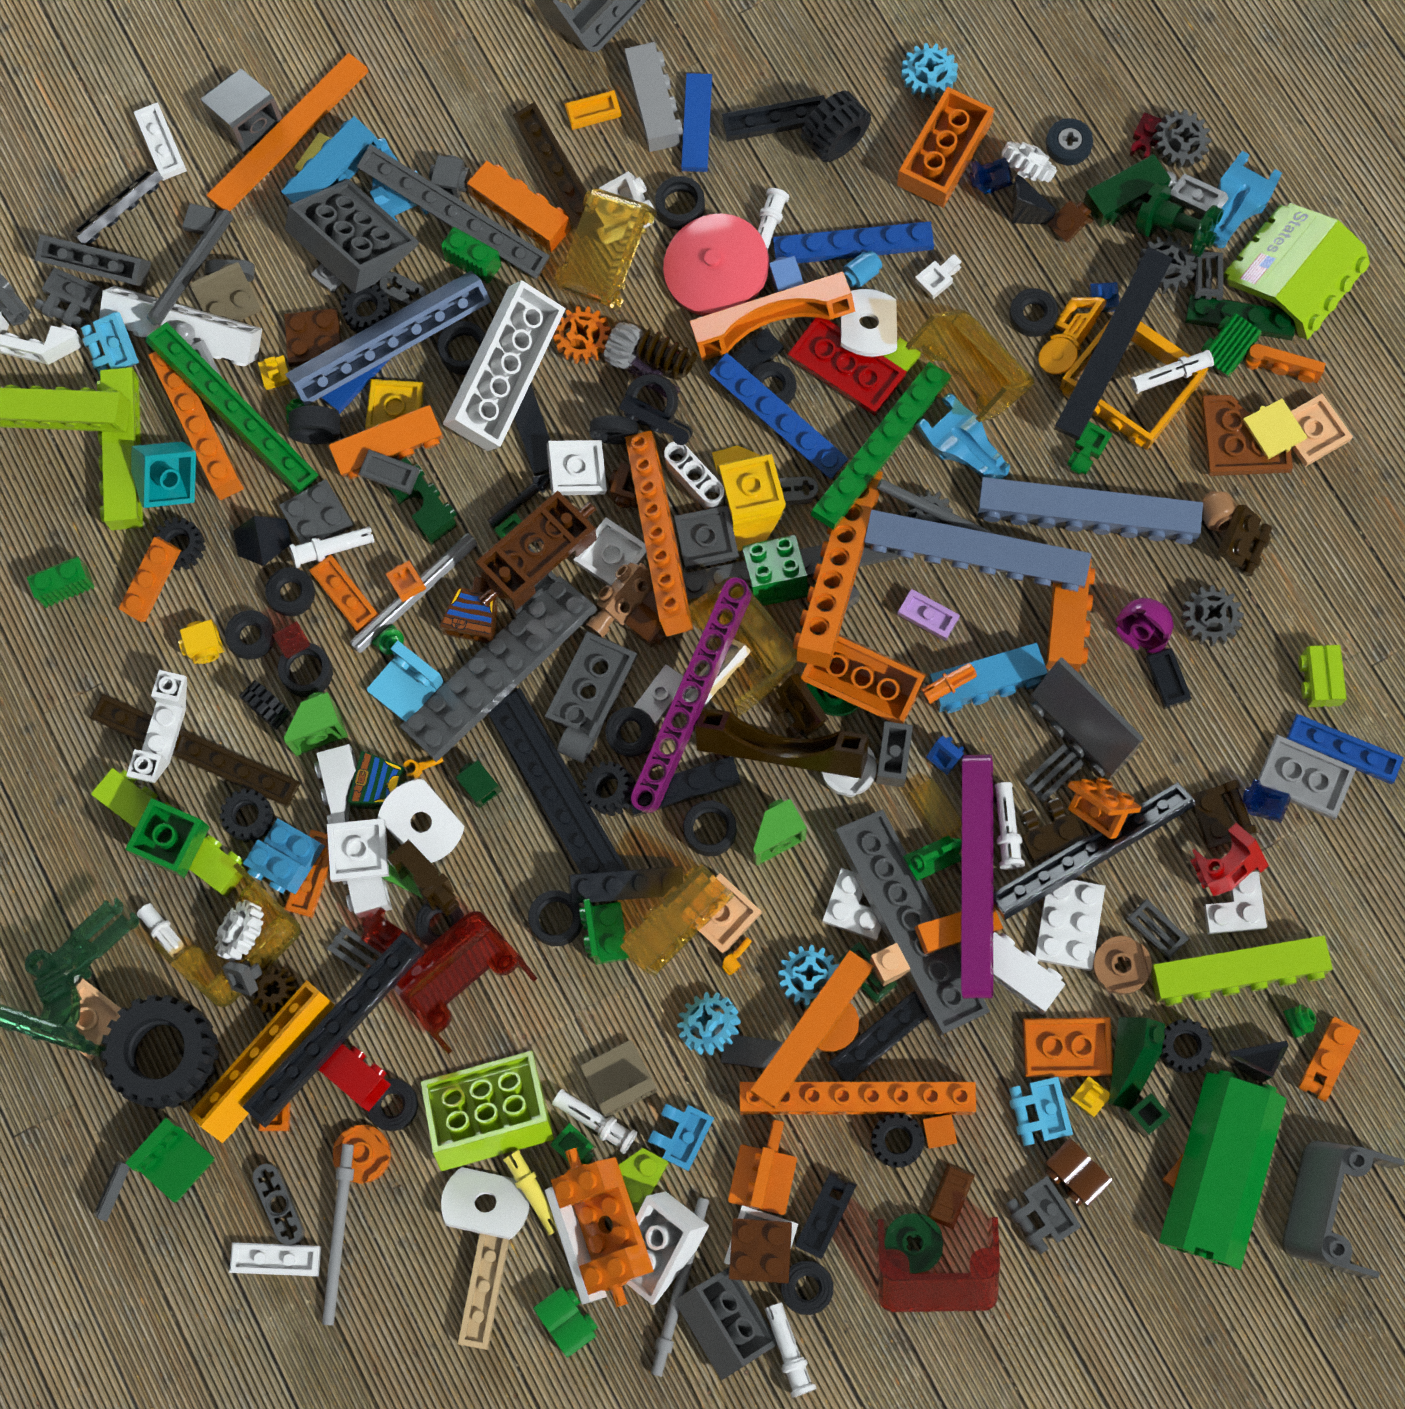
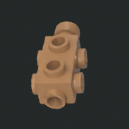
M630 562L628 565H622L615 574L617 579L614 583L601 589L598 594L600 600L596 603L601 611L596 617L592 616L586 623V626L594 634L603 638L610 630L608 627L612 622L624 625L631 613L653 589L650 569L644 564L639 563V565Z

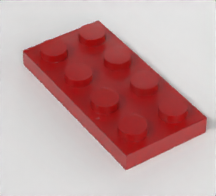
M818 317L813 320L788 353L789 360L874 416L877 415L907 373V371L884 356H863L844 349L840 346V327L828 319Z

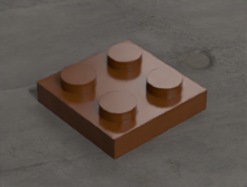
M337 308L284 314L287 357L290 367L300 366L341 343L339 311Z
M733 1218L729 1280L789 1284L792 1222Z

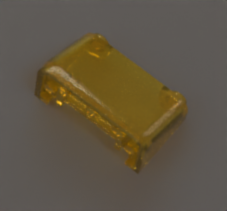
M594 188L592 192L588 191L583 201L585 209L563 267L560 266L556 272L555 281L560 290L619 312L623 299L619 298L621 293L619 289H625L626 285L623 283L642 234H646L647 230L643 226L647 225V223L653 224L657 211L645 203Z

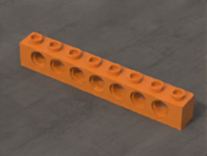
M651 430L627 436L625 440L659 621L666 637L694 630L656 441Z
M882 471L878 472L836 528L833 530L828 527L827 534L830 535L829 541H823L820 557L824 558L822 564L817 563L813 579L817 580L815 587L810 586L807 602L810 603L809 609H803L800 619V626H803L801 633L797 632L794 638L793 649L797 650L796 661L830 668L864 550L871 510H875L881 491L877 489V485L883 478ZM814 632H820V633H822V634H821V635H816V634H813V633H814Z
M740 1082V1115H892L895 1113L902 1115H974L976 1112V1082H793L775 1109L750 1093L751 1088L756 1082Z

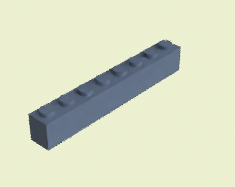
M469 271L289 371L285 375L297 397L306 406L489 304L491 300L481 279L472 271Z
M983 477L977 517L983 518L988 522L1006 520L1011 521L1014 525L1032 523L1047 529L1058 526L1065 527L1066 530L1072 532L1084 529L1092 530L1095 534L1099 535L1118 533L1125 538L1144 536L1152 541L1170 539L1176 540L1179 544H1191L1196 542L1201 534L1203 502Z
M871 510L865 537V544L870 546V551L886 554L887 549L898 551L897 556L913 559L914 555L924 556L925 562L940 564L941 560L952 562L951 567L968 570V566L979 567V572L983 574L995 575L996 571L1007 573L1006 578L1023 581V577L1034 579V584L1049 587L1051 582L1062 584L1061 589L1078 592L1079 588H1085L1092 553L876 510Z

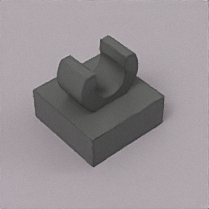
M248 960L241 964L229 961L222 967L232 991L251 996L258 990L254 980L262 974L258 963L251 967Z

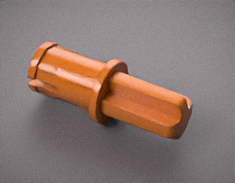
M967 663L948 675L942 674L943 677L921 688L929 704L950 692L955 693L956 688L976 678L977 673L974 667Z

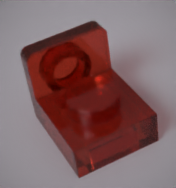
M297 621L273 634L286 658H290L310 646V642Z
M380 907L375 914L370 913L363 921L362 927L364 930L361 940L383 954L402 932L406 935L407 933L384 918L386 910Z

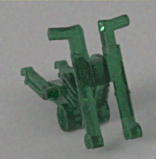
M114 899L113 907L111 903L105 900L95 912L71 932L69 939L57 951L53 953H47L42 949L32 951L26 957L25 969L37 979L33 983L41 998L40 1001L43 1003V1011L40 1017L29 1014L30 1011H20L0 1004V1021H3L0 1022V1027L8 1032L16 1031L31 1036V1039L36 1041L43 1040L69 1050H77L101 1058L100 1052L105 1051L106 1048L86 1040L85 1036L76 1027L80 1018V1000L82 998L75 984L80 977L84 979L91 977L92 970L88 967L94 959L100 958L129 930L135 929L139 924V917L134 912H131L130 920L128 921L124 915H120L94 941L90 942L89 939L123 910L124 905L120 899ZM40 960H43V961H42V963H43L42 966L38 969V964H37V963H38Z

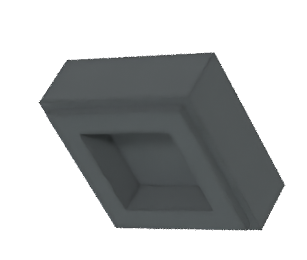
M189 204L182 227L184 231L203 235L217 213L213 208Z

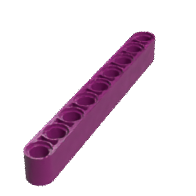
M731 578L724 584L631 795L632 804L644 813H653L659 808L750 603L751 590L741 578ZM735 587H743L744 594L740 598H731V591ZM723 613H732L733 618L730 623L720 624L719 619ZM713 638L721 639V646L717 650L708 649V643ZM709 664L710 670L708 674L698 676L697 668L699 665ZM691 689H697L698 698L694 702H686V693ZM679 715H686L687 723L685 726L675 728V718ZM667 741H674L676 745L675 750L671 754H664L663 745ZM661 766L664 769V775L661 779L655 781L651 777L652 770L655 767ZM650 792L653 798L652 802L648 806H641L640 797L642 794Z
M992 754L963 755L961 990L963 999L993 998Z

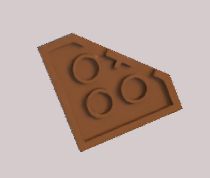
M1232 395L1203 396L1201 401L1209 476L1291 473L1293 470L1291 449L1289 452L1283 451L1267 459L1244 424L1243 419L1253 414L1252 412L1249 413L1238 404L1239 401Z

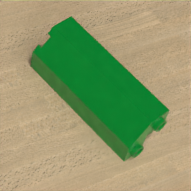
M1219 1070V1074L1206 1072L1159 1243L1175 1251L1199 1256L1217 1265L1241 1270L1287 1098L1276 1093V1087L1263 1083L1256 1085L1237 1079V1075L1234 1073Z

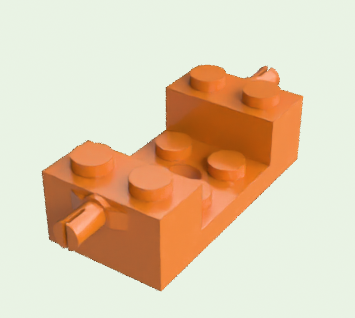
M577 1148L565 1151L571 1169L564 1175L552 1179L551 1183L559 1208L574 1206L591 1262L580 1265L579 1269L588 1295L611 1290L615 1307L617 1308L628 1304L622 1286L628 1281L652 1273L654 1270L616 1157L595 1161L590 1164H582ZM606 1216H608L613 1223V1228L611 1232L608 1231L605 1227Z

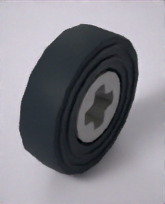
M1073 118L1062 119L1055 122L1049 129L1045 141L1046 149L1050 157L1057 163L1066 166L1077 165L1083 162L1091 152L1093 146L1092 132L1088 125L1081 120ZM1067 137H1071L1073 141L1072 146L1067 145Z

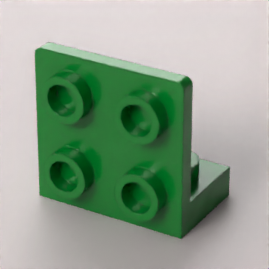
M795 535L748 544L742 547L751 581L755 608L808 596L807 574Z
M584 899V907L579 908L581 923L584 930H588L589 934L584 936L585 950L588 958L593 957L596 965L629 960L621 902L592 906L590 899Z
M165 1118L125 1163L133 1171L142 1173L172 1202L177 1203L214 1162L215 1157L174 1120Z

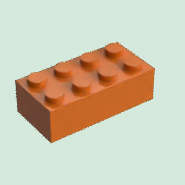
M947 86L900 167L897 186L944 208L992 125L994 108Z

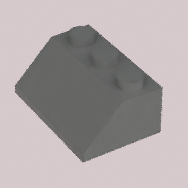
M730 1267L694 1287L675 1301L721 1380L777 1345L772 1330L742 1281L729 1280Z

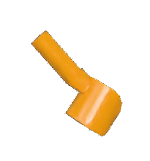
M442 757L437 762L431 759L418 763L410 759L405 761L403 766L407 768L415 765L414 772L406 775L410 778H418L423 770L444 763Z
M748 937L745 938L736 951L724 958L722 968L729 976L741 968L737 958L751 944L752 941Z

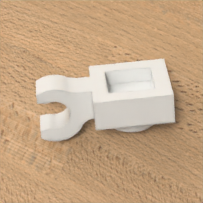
M955 254L948 258L941 266L934 261L915 277V282L934 299L953 283L951 276L961 269L959 264L962 261Z

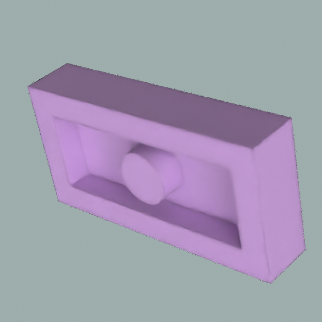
M913 589L910 590L897 614L944 641L947 640L960 617L959 614Z

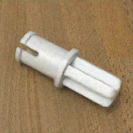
M151 903L144 905L137 912V916L150 929V935L153 938L156 937L170 954L178 953L184 947V943L171 929V923L168 920L165 921Z

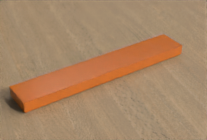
M849 950L753 1085L750 1093L775 1109L870 975L874 968L873 965Z

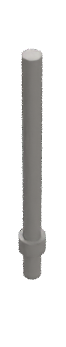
M342 1144L340 1167L336 1169L335 1179L338 1180L322 1319L323 1325H334L349 1186L350 1181H353L354 1169L352 1168L354 1145Z
M698 1197L694 1214L704 1221L710 1200ZM695 1253L676 1277L660 1338L657 1337L654 1349L657 1351L650 1374L662 1377L668 1353L671 1354L674 1345L672 1337L680 1311L675 1301L685 1293Z

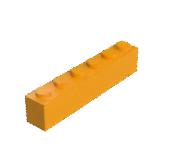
M306 980L188 1114L201 1128L223 1143L234 1133L238 1125L249 1114L243 1106L335 1007V1004Z

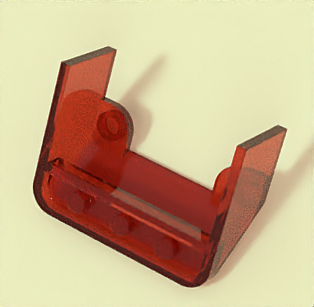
M473 911L466 914L424 950L425 953L393 989L447 1054H450L453 1050L439 1034L451 1022L452 1013L446 1006L450 1001L489 968L496 975L504 976L520 966L533 982L538 978L484 914L479 911Z
M998 1217L988 1219L989 1248L978 1249L971 1255L969 1261L970 1273L910 1274L909 1260L903 1252L899 1250H885L884 1219H877L878 1300L881 1307L888 1312L986 1311L993 1308L998 1300L1000 1274Z

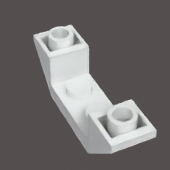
M0 312L1 354L49 365L81 348L83 345V341L77 331L65 325H62L61 328L51 326L45 344L37 339H29V341L20 339L12 333H6L9 324Z
M159 670L151 697L156 701L155 709L142 751L134 749L127 777L155 783L170 764L186 712V676Z

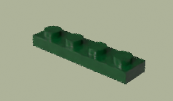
M1193 294L1189 296L1185 323L1218 328L1227 315L1232 317L1234 313H1237L1262 331L1261 336L1290 341L1294 337V320L1283 309L1223 299L1221 301L1216 300V298L1208 300L1205 299V296L1195 299Z

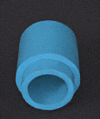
M871 250L867 253L862 252L843 267V273L848 285L857 289L879 274L882 262L875 252Z

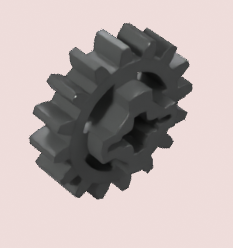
M1184 109L1180 115L1177 110H1174L1170 116L1166 114L1161 119L1162 122L1156 125L1155 129L1158 132L1153 135L1152 139L1158 140L1159 143L1154 146V149H1161L1162 153L1159 155V158L1161 159L1166 156L1168 158L1167 165L1176 162V167L1179 169L1185 163L1186 167L1189 168L1194 162L1198 163L1203 159L1202 155L1204 156L1209 151L1206 146L1211 142V139L1205 135L1210 132V128L1203 129L1202 125L1205 120L1197 121L1196 112L1188 116L1187 109ZM1176 124V127H1174V129H1171L1170 131L1168 130L1170 125ZM1196 147L1193 153L1188 154V151L1190 149Z
M1159 236L1155 244L1151 241L1147 242L1146 249H1142L1139 255L1137 267L1148 247L1173 258L1159 285L1162 294L1166 293L1167 288L1176 293L1178 285L1183 289L1186 288L1188 281H1191L1194 276L1193 272L1197 266V263L1193 262L1195 256L1191 253L1188 254L1189 244L1184 247L1180 245L1182 240L1180 238L1176 242H1172L1171 236H1168L1166 241H1162Z
M1214 585L1210 586L1208 592L1203 587H1200L1198 595L1192 592L1188 598L1190 602L1186 601L1183 605V609L1186 611L1182 613L1181 619L1188 620L1183 628L1184 630H1192L1191 639L1199 636V644L1201 645L1205 640H1209L1211 647H1214L1217 640L1224 645L1227 642V637L1233 639L1237 634L1235 630H1240L1242 627V623L1239 620L1243 618L1244 613L1237 612L1242 604L1241 602L1234 603L1232 601L1235 596L1234 593L1226 596V588L1224 587L1219 592L1215 591ZM1227 609L1230 614V619L1226 616ZM1195 610H1196L1195 613L1199 616V622H1197L1196 619H1195V615H1194V611H1195ZM1219 610L1218 614L1216 615L1217 617H1213L1212 619L1210 618L1208 621H1206L1208 615H1211L1213 613L1215 614Z

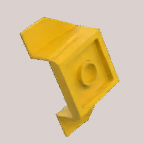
M737 445L712 452L717 475L721 477L730 510L738 552L743 551L742 547L744 545L767 541L781 518L786 505L772 454L759 455Z

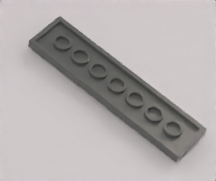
M561 576L441 686L413 716L400 725L401 729L435 762L444 756L597 611L591 601Z
M882 809L835 829L832 833L891 945L898 944L910 967V971L906 975L938 1036L944 1035L989 1013L990 1010L984 998L963 999L961 990V955L955 945L924 954L914 927L941 917L921 880L916 882L904 861L903 856L907 853L884 810Z

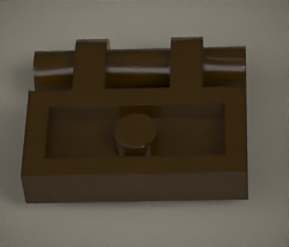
M1237 505L1218 554L1233 567H1242L1244 563L1242 573L1251 577L1255 568H1259L1262 558L1260 556L1264 547H1267L1271 540L1269 535L1272 526L1263 523L1260 530H1258L1261 518L1247 505ZM1253 542L1254 544L1252 546L1251 551H1249L1251 543Z

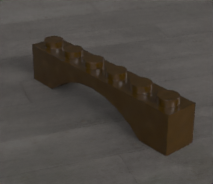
M703 707L696 724L697 751L859 779L862 778L868 759V735L840 730L818 738L798 739L782 737L759 730L740 720L729 711Z

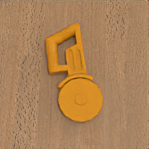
M1071 297L1054 324L1057 329L1063 331V334L1050 336L1051 340L1039 352L1038 362L1046 373L1059 375L1070 370L1078 359V350L1081 349L1080 345L1105 307L1106 299L1101 297ZM1077 308H1092L1089 313H1076L1070 324H1067Z

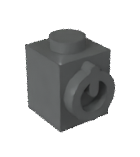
M438 155L435 165H431L429 179L435 185L460 199L461 192H466L468 189L467 182L470 179V168L465 167L463 159L457 156Z

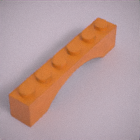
M842 271L690 320V324L701 359L704 361L728 353L747 334L774 321L794 317H818L831 320L856 311L851 290Z
M156 352L149 354L193 449L196 451V456L219 500L244 490L199 395Z

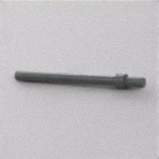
M881 479L877 485V489L953 526L995 534L884 479Z

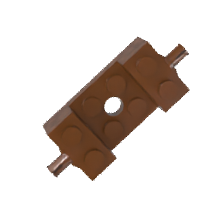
M556 491L476 561L478 573L490 587L483 595L478 597V600L486 607L498 596L505 600L515 611L536 594L535 585L571 553L578 557L597 540L596 528L587 520L596 511L595 507L591 506L590 502H587L578 511L559 491ZM533 541H540L544 547L540 552L534 553L528 549L529 544Z

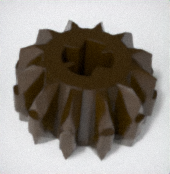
M271 966L270 974L262 969V979H254L258 990L252 994L257 996L252 1003L255 1006L261 1005L260 1011L264 1014L271 1009V1013L275 1016L279 1012V1007L282 1008L292 997L291 994L296 993L299 987L293 985L297 978L294 975L288 976L289 970L282 968L278 973L277 967ZM271 987L280 989L278 994H272L269 990Z

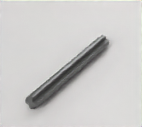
M225 209L218 212L149 311L147 319L151 321V324L160 325L230 225L233 215Z

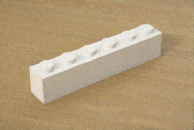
M117 286L110 287L102 292L99 319L114 312H120L126 330L133 331L135 336L147 337L166 322L173 329L180 323H188L195 330L194 342L197 343L204 340L212 358H226L232 360L231 362L238 366H247L258 359L262 328L176 303L160 325H153L147 319V314L158 298Z

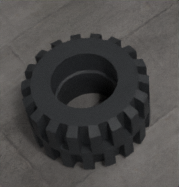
M849 91L837 92L820 103L810 114L802 128L801 138L823 162L834 161L849 152L861 140L871 122V114Z

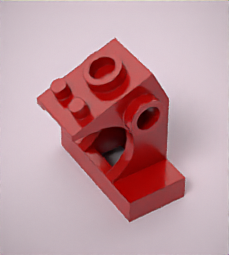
M1237 823L1228 830L1232 846L1229 853L1223 858L1209 860L1203 857L1197 850H1192L1195 858L1190 861L1195 868L1197 877L1203 889L1209 887L1213 896L1233 890L1253 870L1256 869L1261 873L1269 866L1256 839ZM1219 866L1218 870H1213L1214 867Z

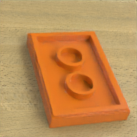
M1110 1017L1022 1019L1025 1078L1112 1077L1113 1055Z

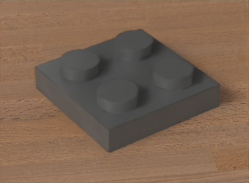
M327 479L279 505L301 544L311 542L312 538L324 540L337 536L354 526Z
M728 505L674 516L685 570L739 560Z

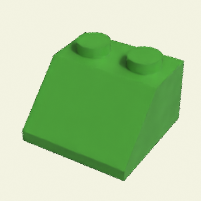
M328 692L313 693L307 697V700L300 703L284 736L285 743L295 756L348 737L339 709Z
M779 799L767 807L768 810L764 813L753 849L756 866L806 840L807 827L791 799L786 801Z

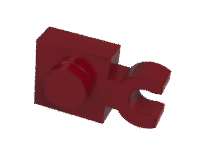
M1144 112L1133 135V139L1137 141L1131 146L1130 156L1133 157L1136 150L1144 151L1143 160L1150 156L1151 146L1154 147L1159 143L1158 140L1152 138L1158 132L1155 127L1159 122H1162L1160 118Z

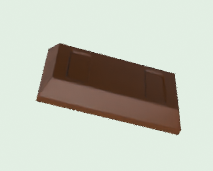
M947 1163L927 1216L936 1223L953 1230L975 1174Z

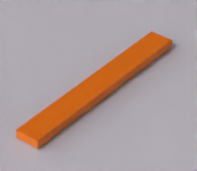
M348 53L206 195L208 200L220 210L224 211L226 209L230 212L369 72L368 68Z

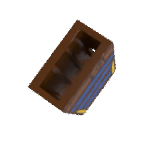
M474 577L471 590L461 587L457 588L440 624L444 635L484 644L494 639L496 635L498 601L495 598L485 607L478 600V597L483 595L489 588V584L483 577Z

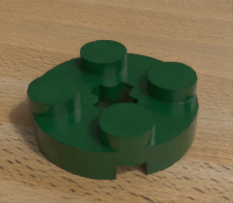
M916 1213L901 1215L889 1225L884 1239L885 1252L892 1265L900 1271L910 1274L926 1272L933 1268L942 1256V1232L936 1222L926 1215ZM908 1236L912 1238L919 1236L921 1238L919 1242L921 1249L919 1251L915 1249L909 1251L906 1248L908 1245L906 1238Z

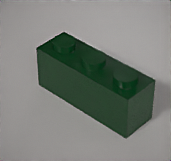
M1153 154L1087 190L1083 203L1091 209L1092 212L1090 214L1100 228L1108 223L1112 225L1118 222L1124 214L1140 210L1143 202H1148L1152 197L1148 194L1150 189L1158 182L1169 186L1171 178Z

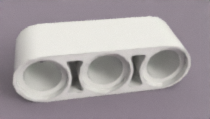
M675 442L669 443L665 447L664 456L666 467L670 473L705 510L724 506L725 494L721 482L686 445H677ZM674 454L683 456L680 461H673L670 458ZM692 473L701 475L698 480H690L688 476ZM710 492H716L719 494V497L710 500L706 498V495Z

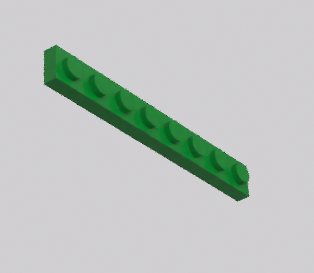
M167 322L146 337L145 342L297 495L317 479L319 474Z
M931 362L927 363L812 509V517L833 530L836 528L946 387L952 375Z

